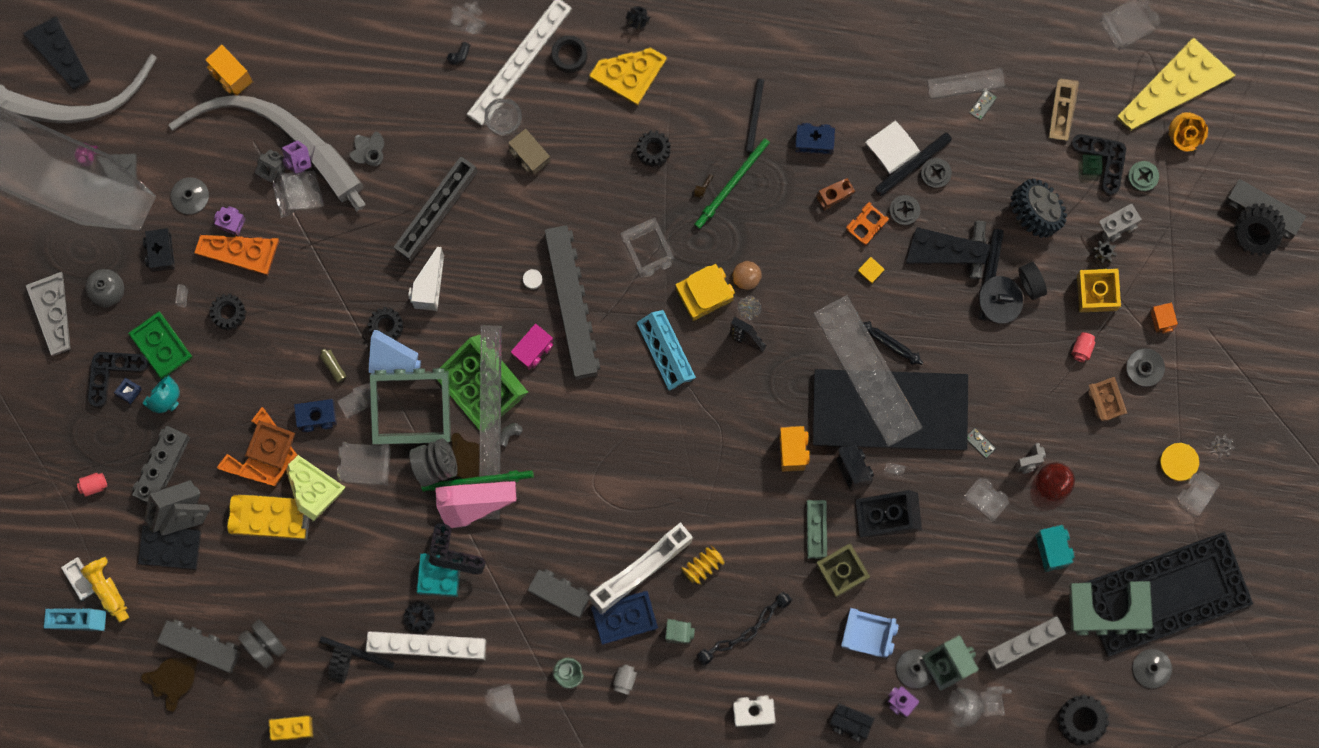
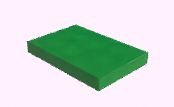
M160 311L128 333L161 379L193 358Z

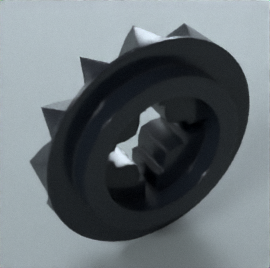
M418 601L411 603L405 609L403 618L408 629L416 633H422L432 627L435 614L430 605ZM423 609L422 616L427 621L419 620L415 625L416 618L412 613L419 614Z

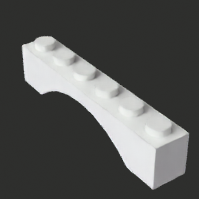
M679 523L637 561L590 594L589 600L603 614L690 545L693 537Z
M368 632L366 651L373 654L425 655L485 660L487 641L478 638Z

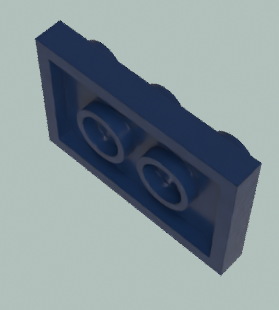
M648 591L620 599L603 614L595 606L591 607L602 645L658 629Z

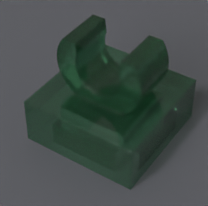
M1083 155L1082 175L1101 176L1102 156Z

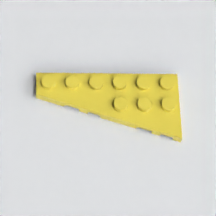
M1193 38L1118 115L1117 119L1131 131L1174 107H1178L1201 95L1207 90L1234 78L1235 74Z

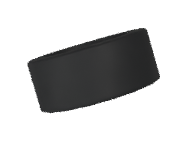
M566 35L560 37L552 47L554 65L564 73H574L582 69L587 61V49L584 42L575 36ZM567 44L577 46L581 53L579 60L572 65L562 63L558 56L560 48Z
M1034 262L1018 268L1023 287L1031 300L1047 295L1045 281Z

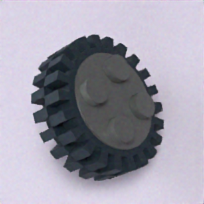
M1034 178L1028 179L1012 192L1010 199L1012 200L1011 207H1015L1012 210L1013 213L1018 214L1016 224L1019 227L1027 226L1026 231L1030 233L1033 230V235H1039V238L1051 237L1064 227L1067 221L1065 219L1067 213H1064L1066 208L1061 206L1063 201L1062 199L1058 200L1059 194L1053 193L1054 189L1052 187L1048 189L1046 182L1042 184V180L1038 179L1036 181Z

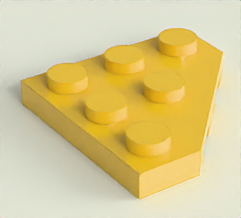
M649 48L641 52H632L611 59H602L598 61L589 77L638 106L666 62L667 57Z

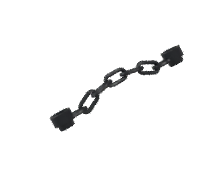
M785 592L777 595L775 598L776 602L763 609L759 617L760 621L754 627H750L742 632L740 637L734 640L718 641L709 651L706 649L701 650L696 655L701 666L707 665L714 659L712 653L715 651L730 650L735 644L741 641L748 642L757 635V629L762 624L769 622L774 608L779 606L780 609H783L793 601L790 595ZM765 611H771L767 620L765 621V618H762ZM751 630L754 634L745 639L746 637L743 635ZM729 642L728 646L730 647L720 648L719 644Z

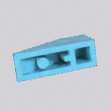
M46 609L44 628L105 631L106 611L95 609Z

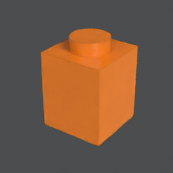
M1172 303L1155 306L1150 310L1156 332L1162 331V334L1174 331L1173 328L1178 323Z

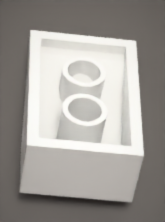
M441 247L436 248L415 279L413 288L409 289L410 303L413 304L415 309L438 310L444 261Z

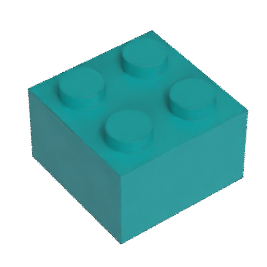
M1063 525L1042 529L1035 535L1045 572L1066 568L1073 563L1072 559H1075L1074 552L1068 546L1067 541L1070 540L1067 529H1064Z
M420 554L417 593L419 595L458 597L460 571L433 566L428 561L429 554ZM453 560L454 562L461 563L459 560Z

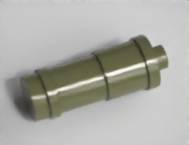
M323 349L319 358L329 369L334 380L337 383L342 382L347 378L345 372L338 364L332 351Z

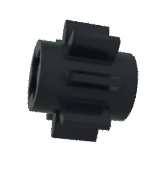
M635 6L634 9L631 8L627 12L626 19L629 20L630 27L642 29V27L645 28L648 25L650 16L647 15L648 12L644 7Z

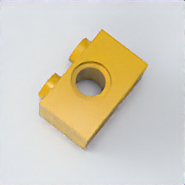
M310 716L269 720L271 740L273 741L313 737L312 717Z

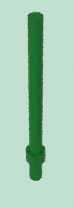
M764 138L713 202L704 208L703 214L694 224L698 229L708 219L713 217L717 207L769 145L770 142Z
M515 470L509 471L506 474L441 481L426 487L421 485L422 491H431L447 486L505 481L519 482L521 479L534 478L533 470L522 472Z

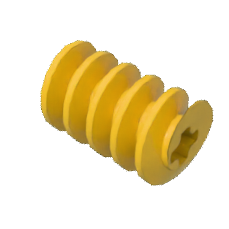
M712 545V550L707 547L705 548L706 555L701 552L699 553L700 560L696 557L693 558L694 565L690 562L687 563L688 570L684 567L681 568L692 584L695 582L700 585V577L706 580V572L712 575V567L718 570V562L722 565L725 564L721 555Z

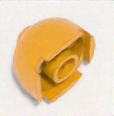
M1191 112L1177 115L1169 125L1170 140L1177 148L1183 151L1195 150V147L1199 144L1202 145L1208 136V126L1205 124L1204 119Z

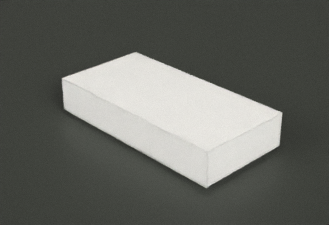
M77 557L61 568L82 601L95 592L91 588L93 586L82 576L80 569L84 565Z

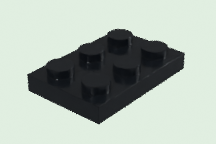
M143 525L138 564L197 570L202 531L183 529L161 535L160 530L153 533L149 526Z

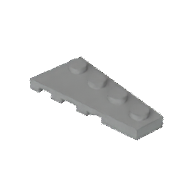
M59 272L26 285L51 355L55 356L71 350L63 273Z

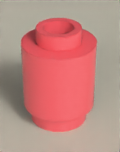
M1081 332L1080 336H1077L1071 353L1075 360L1079 362L1090 360L1095 346V337L1093 335Z
M94 473L79 478L80 483H77L80 494L84 493L85 497L107 488V482L103 473Z

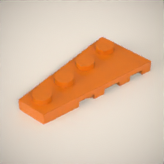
M200 235L194 253L268 276L279 238L263 239L258 237L243 238L236 236Z

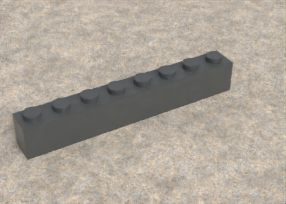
M567 225L545 229L575 380L597 376V370H600V363L598 358H594L593 352L597 351L595 340L590 339L589 333H593L591 321L587 322L586 315L589 314L587 303L583 304L582 296H585L584 286L579 285L578 278L582 277L580 267L575 266L574 260H577L578 257L576 248L572 249L571 242L574 241L572 230L568 231Z

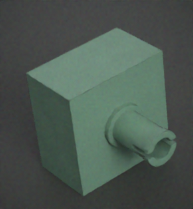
M960 635L922 656L940 691L978 671L973 660L976 653H969L974 649L966 647Z

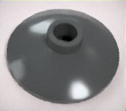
M188 177L181 179L174 185L171 191L173 206L179 212L187 215L202 211L209 200V192L206 185L197 178ZM188 191L192 192L190 197L185 196Z
M1139 349L1129 357L1126 370L1129 378L1135 384L1148 387L1157 384L1162 379L1165 372V363L1156 351L1152 349ZM1146 366L1148 368V371L1143 372L1141 370V367Z
M919 649L909 650L899 658L896 671L898 678L904 685L910 688H922L932 681L933 676L922 658L926 654L925 651ZM914 665L920 666L919 672L913 670Z
M1148 649L1142 651L1133 662L1134 677L1144 687H1161L1171 677V662L1159 650ZM1152 664L1157 667L1155 672L1150 670Z

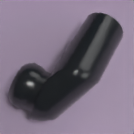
M462 42L459 52L449 53L446 58L451 65L464 62L467 59L471 45L467 42Z

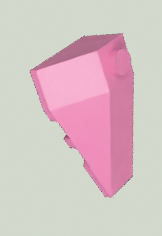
M514 481L436 488V507L444 524L449 525L451 528L466 527L471 522L482 519L487 514L516 502V486Z

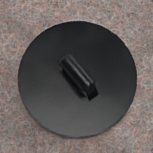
M996 276L988 279L981 286L978 294V303L981 312L987 319L994 323L1004 324L1013 321L1020 314L1023 307V295L1019 286L1012 279L1005 276Z

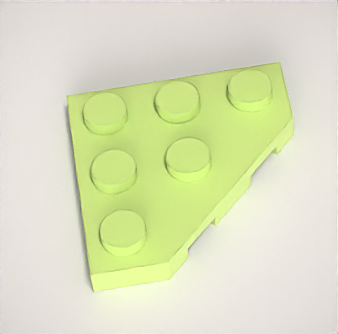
M299 455L288 464L286 469L298 510L313 521L345 489L339 482Z

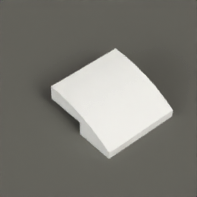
M896 121L865 142L866 146L878 158L879 163L889 174L920 153L915 143Z

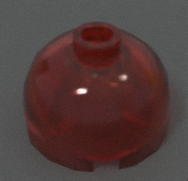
M1053 462L1041 468L1037 474L1036 485L1044 498L1051 501H1060L1072 493L1075 487V476L1070 467L1064 463Z

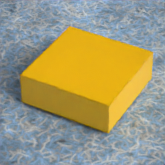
M870 257L860 267L858 273L872 284L885 269Z

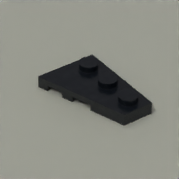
M736 317L733 318L730 326L731 338L738 343L743 341L764 352L767 345L762 342L760 337L756 336L757 332L750 324Z

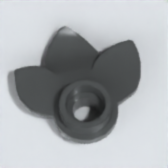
M376 131L370 139L361 135L355 136V147L357 150L349 154L352 160L359 164L367 163L370 166L381 164L383 161L382 149L384 147V140L381 134ZM377 155V159L371 160V156Z

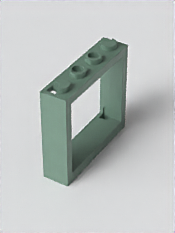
M424 368L413 369V372H406L405 369H394V372L386 373L385 369H381L371 373L373 444L430 443L442 438L447 442L451 441L449 371H444V368H433V371L425 372ZM442 379L444 432L379 434L377 381Z

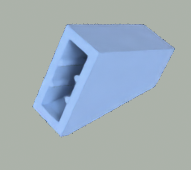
M374 330L370 344L369 373H375V370L385 369L386 373L394 372V369H405L406 372H413V369L421 368V361L418 360L417 352L382 332Z

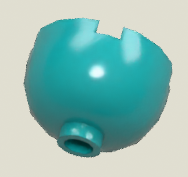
M167 375L151 390V396H146L142 404L155 413H164L167 410L173 411L179 404L177 401L180 396L178 384Z

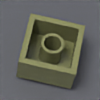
M851 544L844 546L816 563L818 571L834 598L841 596L870 578Z

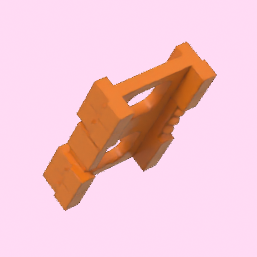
M870 202L861 210L862 213H860L856 220L853 219L846 227V230L862 242L864 246L870 242L875 233L889 220L887 216L885 217L874 208ZM871 211H875L881 217L876 224H872L866 218ZM858 225H862L868 230L864 238H860L854 233Z

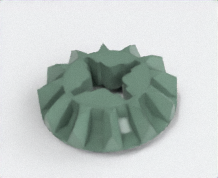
M1140 161L1131 167L1128 178L1132 186L1137 190L1145 192L1157 185L1159 172L1152 163ZM1140 172L1143 174L1149 173L1146 178L1147 181L1144 179L1138 181L1141 176Z

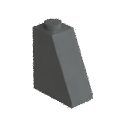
M190 480L151 493L144 519L153 533L159 531L174 503L198 504L200 497L199 489Z

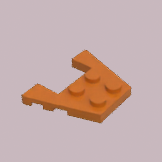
M263 407L252 419V422L256 425L260 420L276 426ZM291 447L281 470L250 458L243 465L229 454H226L217 468L227 473L275 487L286 473L288 464L298 455Z

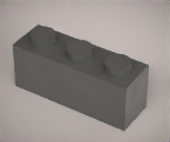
M544 569V571L538 570L528 588V592L580 619L590 601L589 592L580 587L578 589L571 587L572 583L564 578H561V580L554 578L555 574L547 569Z

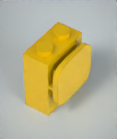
M716 264L707 266L691 274L687 279L675 284V289L692 321L732 302L734 299L735 291L731 284L727 285L724 280L726 275L722 267L718 268Z

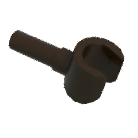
M709 174L703 186L696 185L694 196L700 198L705 196L706 188L713 178L712 174Z

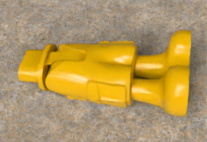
M103 557L80 569V572L93 586L91 588L101 600L103 608L112 616H116L120 623L129 618L125 611L127 607H124L125 603L111 578L105 579L102 570L108 563L106 557Z

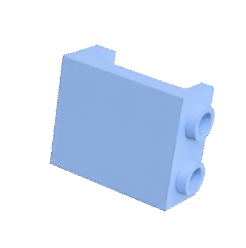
M850 608L841 648L887 658L888 654L892 655L894 643H891L892 636L897 635L899 625L895 624L896 619L894 618L889 619Z

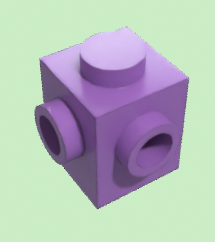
M299 140L282 147L283 163L287 169L297 174L312 167L308 149Z
M221 207V210L217 211L214 216V224L218 229L239 236L245 222V217L238 213L239 210L233 207Z
M902 686L899 689L895 687L888 695L891 698L888 701L890 704L889 708L898 715L900 713L905 718L920 702Z

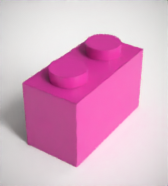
M535 323L511 351V355L528 370L531 367L535 368L540 363V357L543 353L547 354L553 348V337Z

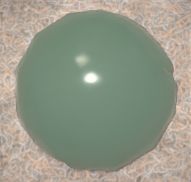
M563 658L557 661L553 668L555 681L564 688L578 686L584 677L581 665L573 658Z

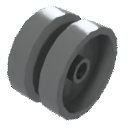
M258 618L251 625L257 637H254L249 631L245 630L238 638L248 653L267 669L274 663L273 657L268 651L270 650L275 656L280 657L287 649Z

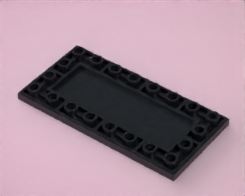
M815 369L813 446L847 447L856 445L860 448L967 451L968 374Z
M1225 532L1083 582L1091 583L1092 605L1095 613L1100 618L1113 622L1121 620L1128 610L1127 584L1129 582L1150 581L1152 629L1147 630V634H1135V631H1128V634L1117 635L1116 631H1108L1107 635H1099L1107 657L1254 604Z

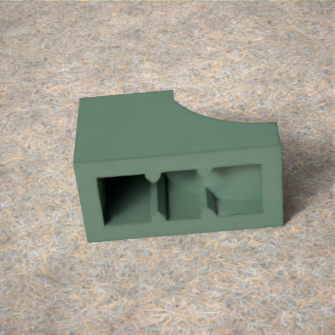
M668 619L666 642L689 644L690 639L694 640L695 628H691V623Z

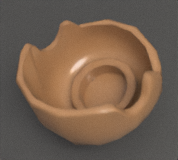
M744 261L734 268L732 276L734 283L740 289L751 290L759 284L762 273L760 267L755 262Z

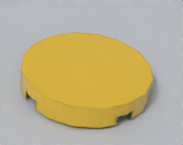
M1174 443L1163 451L1160 458V467L1168 478L1177 482L1186 481L1197 472L1199 456L1190 445Z

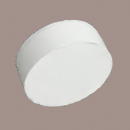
M533 269L528 270L523 276L524 285L529 289L539 288L542 284L540 272Z

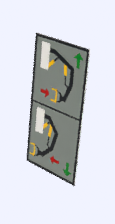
M985 89L969 113L982 120L997 99V96Z
M976 428L968 434V442L986 459L997 449Z

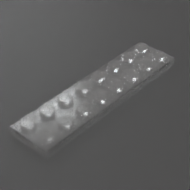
M848 295L814 312L813 315L888 447L923 428Z

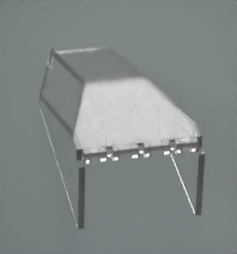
M0 107V196L78 225L141 231L156 195L131 175L125 167L121 166L111 155Z

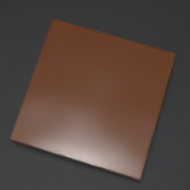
M259 420L245 457L282 470L296 434Z

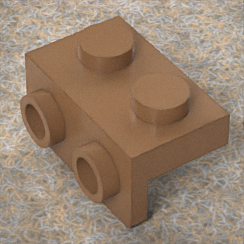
M1115 377L1089 385L1090 390H1088L1091 400L1095 402V413L1098 419L1109 421L1128 414Z

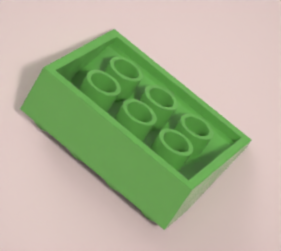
M481 335L470 337L440 367L444 368V371H449L450 396L480 432H484L528 393ZM437 379L442 385V379Z

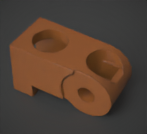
M847 178L819 190L816 197L825 211L852 196L856 191Z

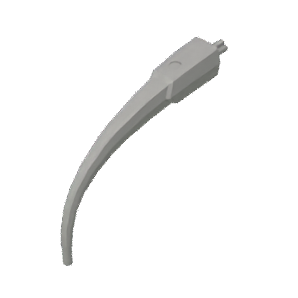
M150 54L132 84L117 97L91 106L51 104L9 91L3 85H0V114L51 123H75L94 120L112 113L125 104L140 88L157 57Z
M247 96L219 97L194 107L169 124L170 128L174 130L199 114L220 107H238L253 111L269 119L294 141L299 140L307 147L313 164L329 183L341 202L349 199L356 211L362 210L366 206L358 194L364 188L363 184L339 153L301 121L275 104Z

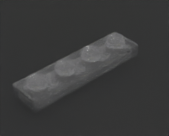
M1002 68L927 80L930 100L1005 88Z

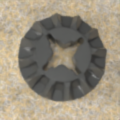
M940 158L928 160L921 170L923 181L929 187L939 188L945 186L950 181L952 175L950 165ZM932 168L936 171L943 169L939 174L940 178L937 176L931 177L933 174Z
M899 196L891 203V217L897 224L905 226L913 224L920 215V205L911 196ZM904 203L908 210H913L907 212L906 218L904 217L903 212L899 211L903 208Z

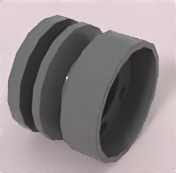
M444 438L436 440V442H430L428 446L422 445L411 449V467L416 479L423 487L437 483L439 479L443 481L457 475L455 455L451 446Z

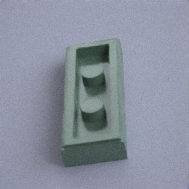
M807 500V558L824 559L827 557L826 500Z

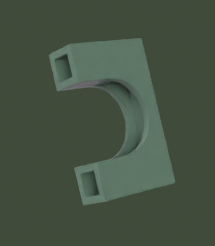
M1150 581L1129 582L1127 584L1128 610L1121 620L1113 622L1106 621L1095 613L1092 605L1091 583H1071L1069 585L1071 632H1076L1079 636L1088 635V632H1096V635H1107L1108 631H1116L1117 635L1128 634V631H1135V634H1147V630L1152 629Z

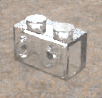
M1202 471L1197 475L1194 473L1187 482L1190 486L1187 490L1183 489L1177 497L1180 500L1177 506L1195 518L1200 516L1220 486V483Z
M979 478L963 498L994 522L1010 503L1007 500L1008 496L999 490L997 492L992 488L993 484L988 479Z

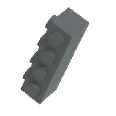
M166 426L165 430L162 429L158 435L159 442L156 447L154 446L149 454L151 458L148 464H144L141 470L142 476L139 482L136 481L132 488L133 496L148 503L151 493L166 489L190 440L188 435L169 426Z

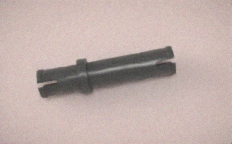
M974 221V234L971 240L986 244L985 221ZM971 265L970 278L982 279L983 265Z

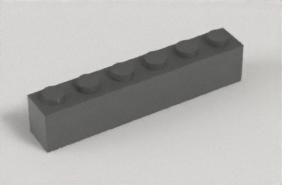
M460 156L395 244L394 250L397 254L410 263L413 261L478 173L476 166Z

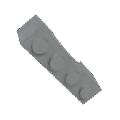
M1055 617L987 651L985 654L993 670H996L1064 636L1066 633L1058 617Z

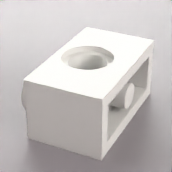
M759 696L755 701H749V698H738L737 702L733 703L735 727L775 724L773 699H769L768 696ZM751 706H757L760 713L758 716H751L748 709Z

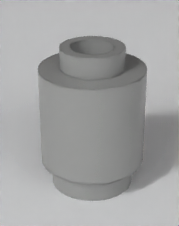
M624 664L622 668L618 667L613 683L615 686L614 691L629 695L637 672H634V667Z

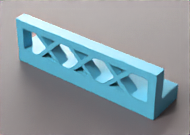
M664 310L652 312L637 322L668 390H673L682 383L690 382L696 378ZM647 321L652 326L651 332L647 331L644 323ZM655 338L660 342L659 349L654 345ZM663 355L668 359L667 366L662 362ZM671 372L675 374L678 380L675 383H672L670 379Z

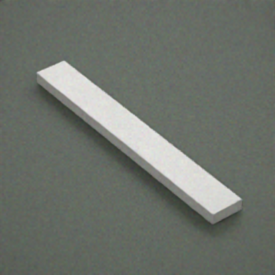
M554 0L467 113L469 118L481 126L485 124L572 11L570 6L561 0Z

